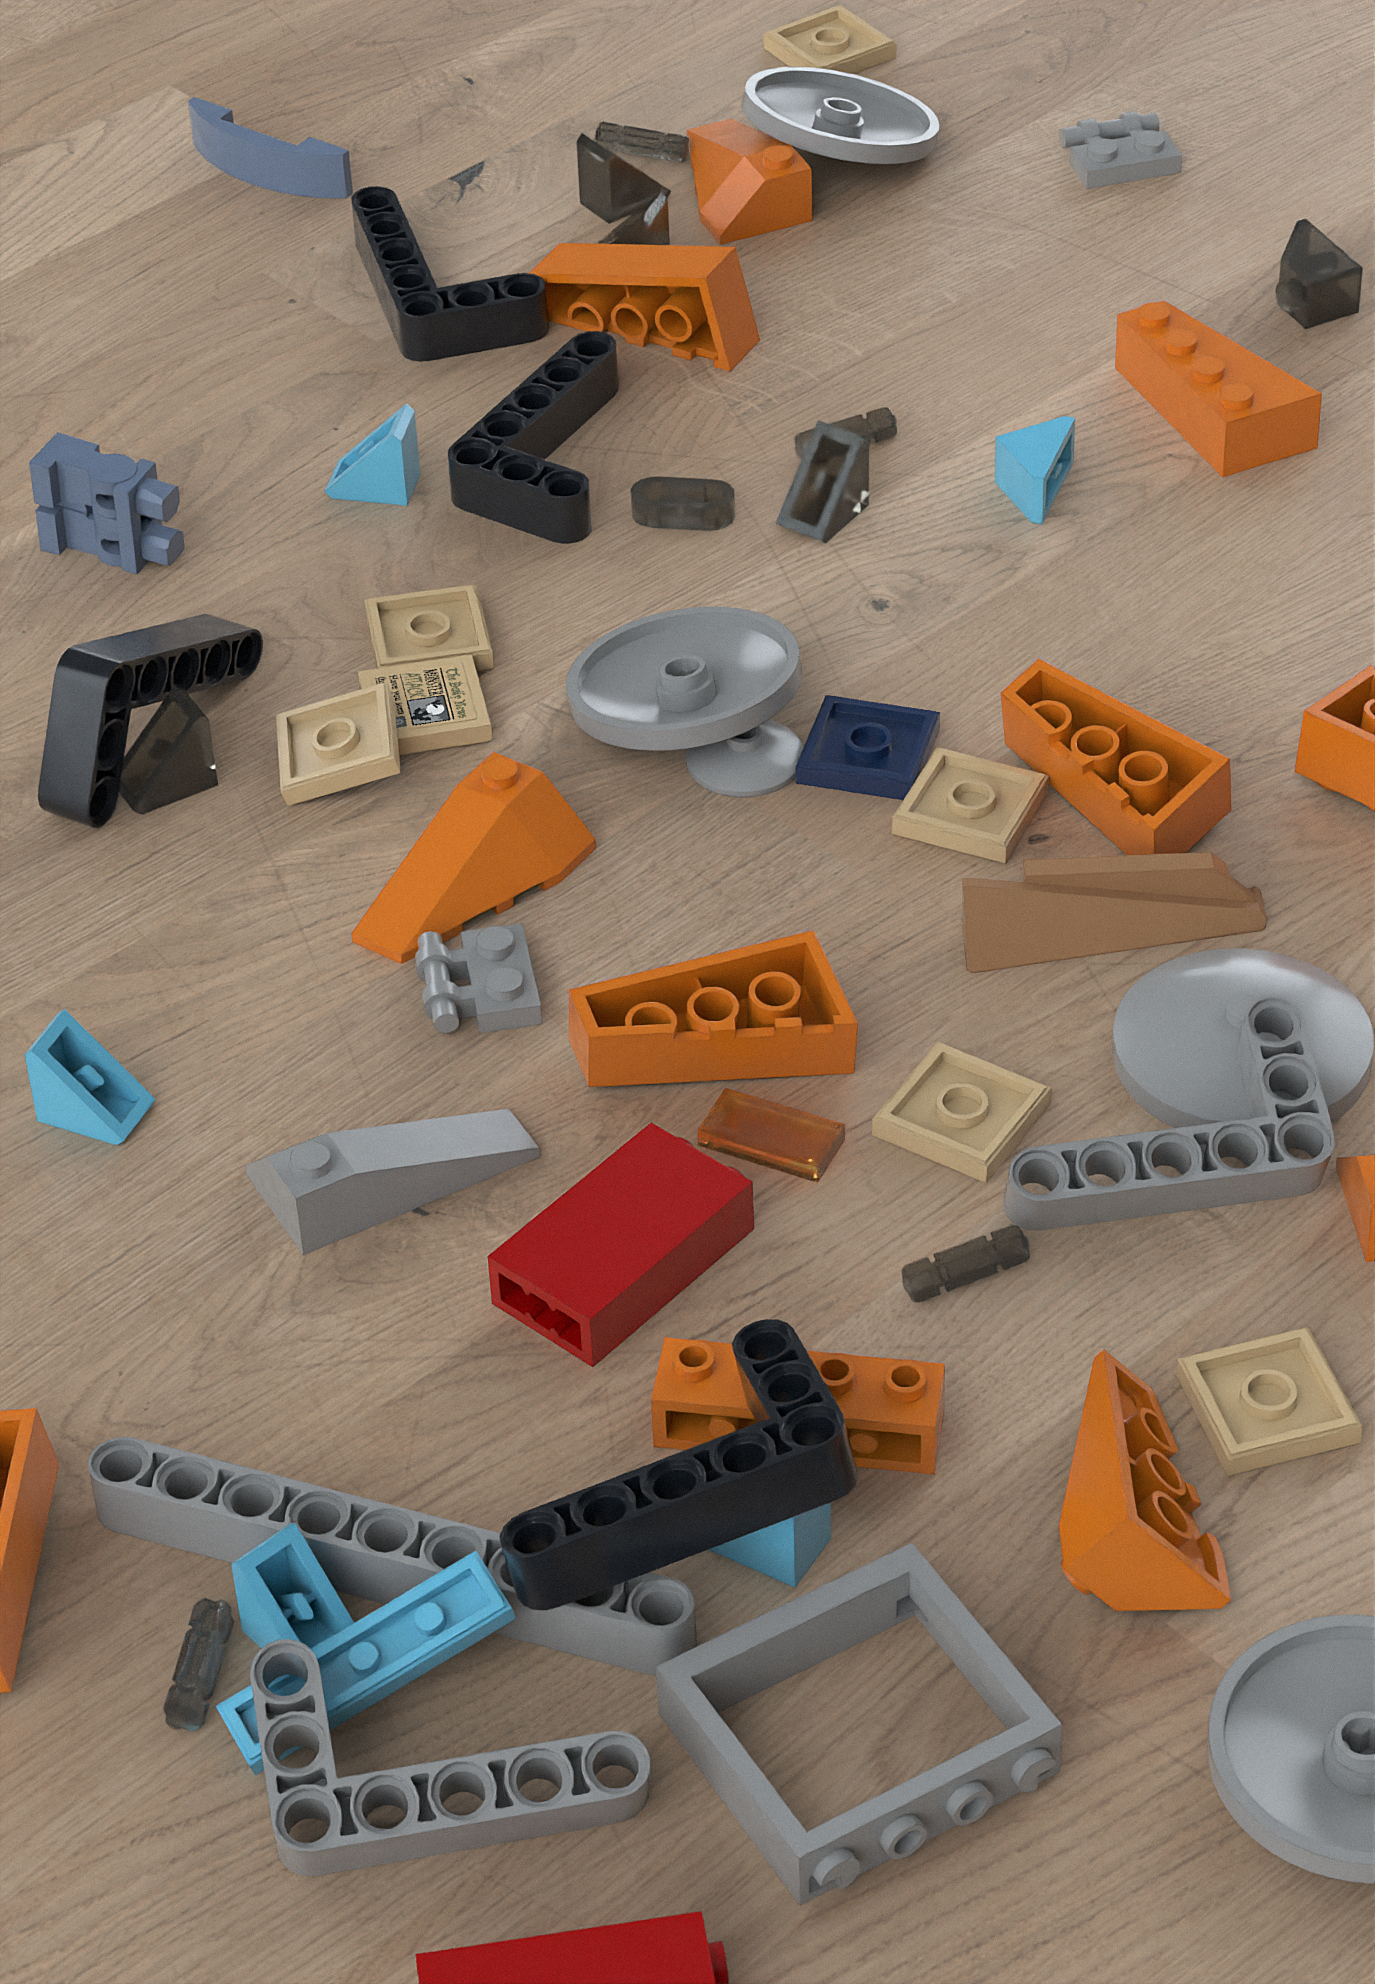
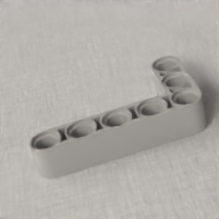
M1267 995L1256 999L1249 1005L1245 1014L1236 1046V1053L1252 1118L1035 1146L1022 1150L1014 1157L1009 1167L1004 1193V1210L1008 1218L1016 1226L1023 1229L1040 1231L1288 1198L1313 1192L1320 1186L1335 1146V1140L1305 1019L1300 1008L1291 1000L1282 996ZM1258 1033H1272L1277 1035L1282 1041H1268L1263 1039ZM1285 1090L1292 1093L1297 1099L1284 1100L1277 1097L1272 1091ZM1291 1148L1304 1150L1312 1156V1159H1298L1293 1157L1287 1150ZM1235 1157L1242 1160L1247 1167H1230L1221 1158ZM1170 1166L1177 1169L1182 1175L1167 1177L1160 1174L1155 1167ZM1103 1174L1111 1177L1117 1184L1101 1186L1094 1183L1088 1176ZM1038 1183L1045 1186L1051 1192L1044 1195H1035L1026 1191L1022 1185Z
M279 1639L266 1644L258 1651L251 1664L250 1679L276 1849L281 1862L290 1871L301 1876H321L621 1823L634 1818L644 1808L649 1797L650 1756L645 1745L636 1736L624 1731H606L337 1778L320 1668L315 1654L301 1642L293 1639ZM283 1675H296L306 1681L301 1690L289 1696H279L268 1689L270 1683ZM295 1746H306L317 1753L313 1762L300 1769H290L278 1761L287 1749ZM622 1766L635 1776V1780L628 1786L619 1789L602 1785L595 1776L605 1767ZM533 1779H546L553 1782L559 1788V1792L552 1799L544 1802L528 1800L519 1790L526 1782ZM458 1792H470L477 1795L483 1801L482 1806L476 1812L466 1816L448 1812L443 1807L446 1799ZM383 1805H393L402 1809L406 1814L405 1819L398 1826L390 1829H378L366 1821L368 1814L375 1808ZM305 1819H318L329 1826L327 1833L320 1840L312 1843H301L289 1835L292 1827Z

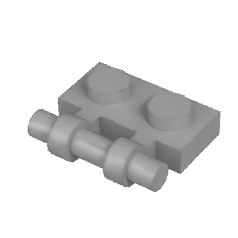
M1137 111L1121 113L1119 119L1097 123L1092 118L1078 121L1077 126L1060 129L1059 138L1062 148L1071 147L1070 165L1086 189L1181 173L1182 155L1166 131H1159L1160 125L1156 113L1139 115Z
M522 923L460 932L462 948L453 950L443 945L442 937L437 932L429 931L420 935L418 938L419 950L415 954V965L419 978L426 983L422 993L425 1013L429 1018L433 1019L434 1027L438 1032H453L459 1026V1019L475 1016L479 1033L542 1024L541 1004ZM468 979L469 986L458 987L451 981Z

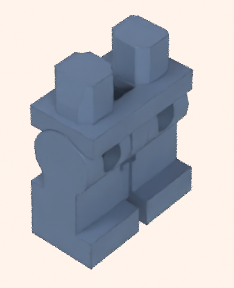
M59 432L29 462L34 503L39 504L35 512L41 551L60 555L66 548H71L98 555V558L103 563L110 566H122L123 571L138 574L148 561L171 566L183 552V532L162 525V521L168 522L178 510L180 503L179 487L157 480L156 462L141 458L135 463L132 458L126 455L116 453L102 454L98 444Z

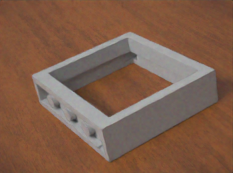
M913 1543L656 1666L659 1715L799 1905L837 1886L843 1890L857 1876L890 1859L897 1860L911 1855L923 1842L956 1825L965 1826L977 1821L989 1808L1022 1791L1032 1792L1037 1790L1038 1783L1060 1772L1062 1723ZM916 1616L1008 1730L806 1832L719 1716L718 1712Z

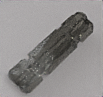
M603 121L597 125L594 139L595 146L601 149L619 150L624 153L661 159L663 156L664 160L680 163L687 161L691 145L690 138L687 136L667 133L666 135L665 132L626 125L622 128V125Z
M881 407L868 411L866 413L867 418H863L862 414L822 425L820 427L821 432H817L816 428L800 432L794 437L796 455L800 457L803 463L810 464L825 459V453L827 452L830 457L871 445V439L873 438L876 443L894 438L897 434L895 414H892L888 407Z
M1011 1224L990 1233L992 1239L987 1240L986 1236L982 1235L933 1254L935 1261L930 1262L928 1257H924L910 1262L901 1269V1281L904 1290L913 1302L921 1303L941 1295V1287H945V1290L950 1292L997 1274V1266L999 1265L1002 1266V1269L1007 1270L1023 1264L1030 1258V1243L1027 1236L1024 1235L1018 1225Z
M203 1598L193 1606L188 1623L193 1628L185 1633L171 1679L176 1684H173L168 1689L163 1706L164 1713L166 1714V1724L172 1729L184 1728L194 1732L205 1723L210 1706L206 1700L213 1696L226 1648L222 1645L226 1644L229 1640L234 1624V1619L231 1615L232 1607L222 1599L214 1602Z

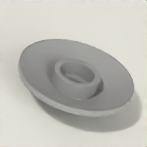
M767 720L759 726L732 738L708 745L687 748L686 767L690 776L699 785L714 793L730 797L762 796L778 791L794 781L796 778V765L803 751V745L792 730L780 723Z

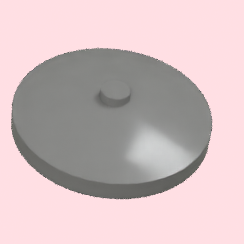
M781 67L758 72L752 75L745 84L741 107L744 115L752 124L784 143L817 155L858 163L899 164L913 162L928 156L934 150L939 121L934 112L911 95L872 79L820 68Z
M684 608L635 620L614 629L593 642L572 664L567 674L566 691L573 719L591 737L601 742L627 749L648 751L678 750L726 740L749 731L769 720L781 711L796 694L802 680V665L795 636L785 625L774 618L740 608Z
M1240 948L1215 949L1192 953L1168 961L1145 974L1128 990L1120 1002L1114 1018L1112 1054L1117 1075L1130 1096L1148 1113L1174 1128L1252 1118L1237 1060L1236 1046L1249 1005L1256 999L1267 995L1282 996L1295 1003L1304 1016L1330 1120L1333 1123L1358 1101L1368 1084L1374 1049L1373 1029L1370 1019L1357 997L1344 984L1324 970L1297 958L1275 952ZM1258 1033L1263 1039L1268 1041H1282L1277 1035L1272 1033ZM1285 1090L1272 1091L1277 1097L1284 1100L1297 1099L1292 1093Z
M1332 1615L1317 1617L1291 1624L1263 1637L1243 1652L1227 1670L1218 1685L1210 1710L1207 1742L1208 1763L1213 1783L1222 1802L1242 1829L1271 1853L1309 1872L1329 1878L1375 1884V1616Z

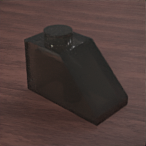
M1306 218L1299 220L1295 224L1280 260L1279 283L1276 285L1277 304L1304 329L1359 313L1363 267Z

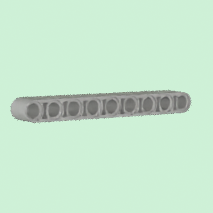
M117 1437L108 1439L91 1452L87 1462L98 1520L104 1527L114 1532L233 1563L287 1525L295 1523L335 1591L383 1604L389 1603L472 1552L477 1551L516 1616L515 1620L493 1632L495 1634L656 1676V1666L697 1647L695 1601L692 1591L684 1583L670 1577L649 1572L558 1608L533 1610L523 1606L517 1598L500 1545V1533L137 1438Z

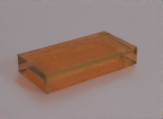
M725 1088L697 1129L698 1146L818 1183L845 1141V1124Z

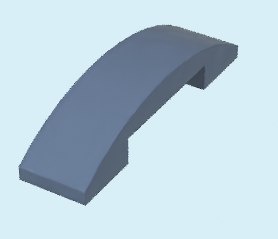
M196 97L188 101L193 144L207 161L221 171L249 184L286 194L317 198H348L353 194L349 150L312 137H308L299 145H294L234 124L231 109Z

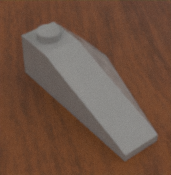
M510 1109L326 1133L246 1164L245 1170L246 1175L295 1245L305 1255L539 1158L540 1149Z

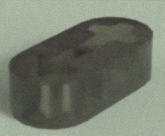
M657 476L641 479L633 484L630 489L632 518L637 524L644 527L713 531L726 528L735 519L734 489L730 484L721 480Z

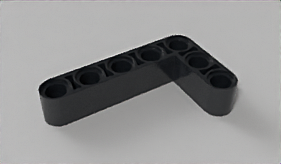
M369 186L356 191L352 195L351 203L356 247L400 352L405 358L418 362L433 361L531 343L540 340L547 334L545 281L535 274L517 273L437 288L395 192L387 187Z
M588 331L570 339L448 449L451 500L456 507L556 543H575L589 536L592 531L589 479L585 474L545 459L617 394L616 340L613 336L604 332Z
M202 614L69 647L62 654L54 675L38 787L40 807L46 812L93 828H100L105 825L111 818L118 800L131 709L246 679L255 671L262 655L263 639L261 633L257 629L210 614Z
M764 1319L753 1322L743 1327L735 1335L732 1342L747 1405L757 1423L522 1512L511 1518L503 1526L499 1536L500 1545L517 1598L523 1606L533 1610H550L564 1606L836 1501L847 1495L855 1487L858 1473L843 1413L797 1333L787 1322L778 1319Z

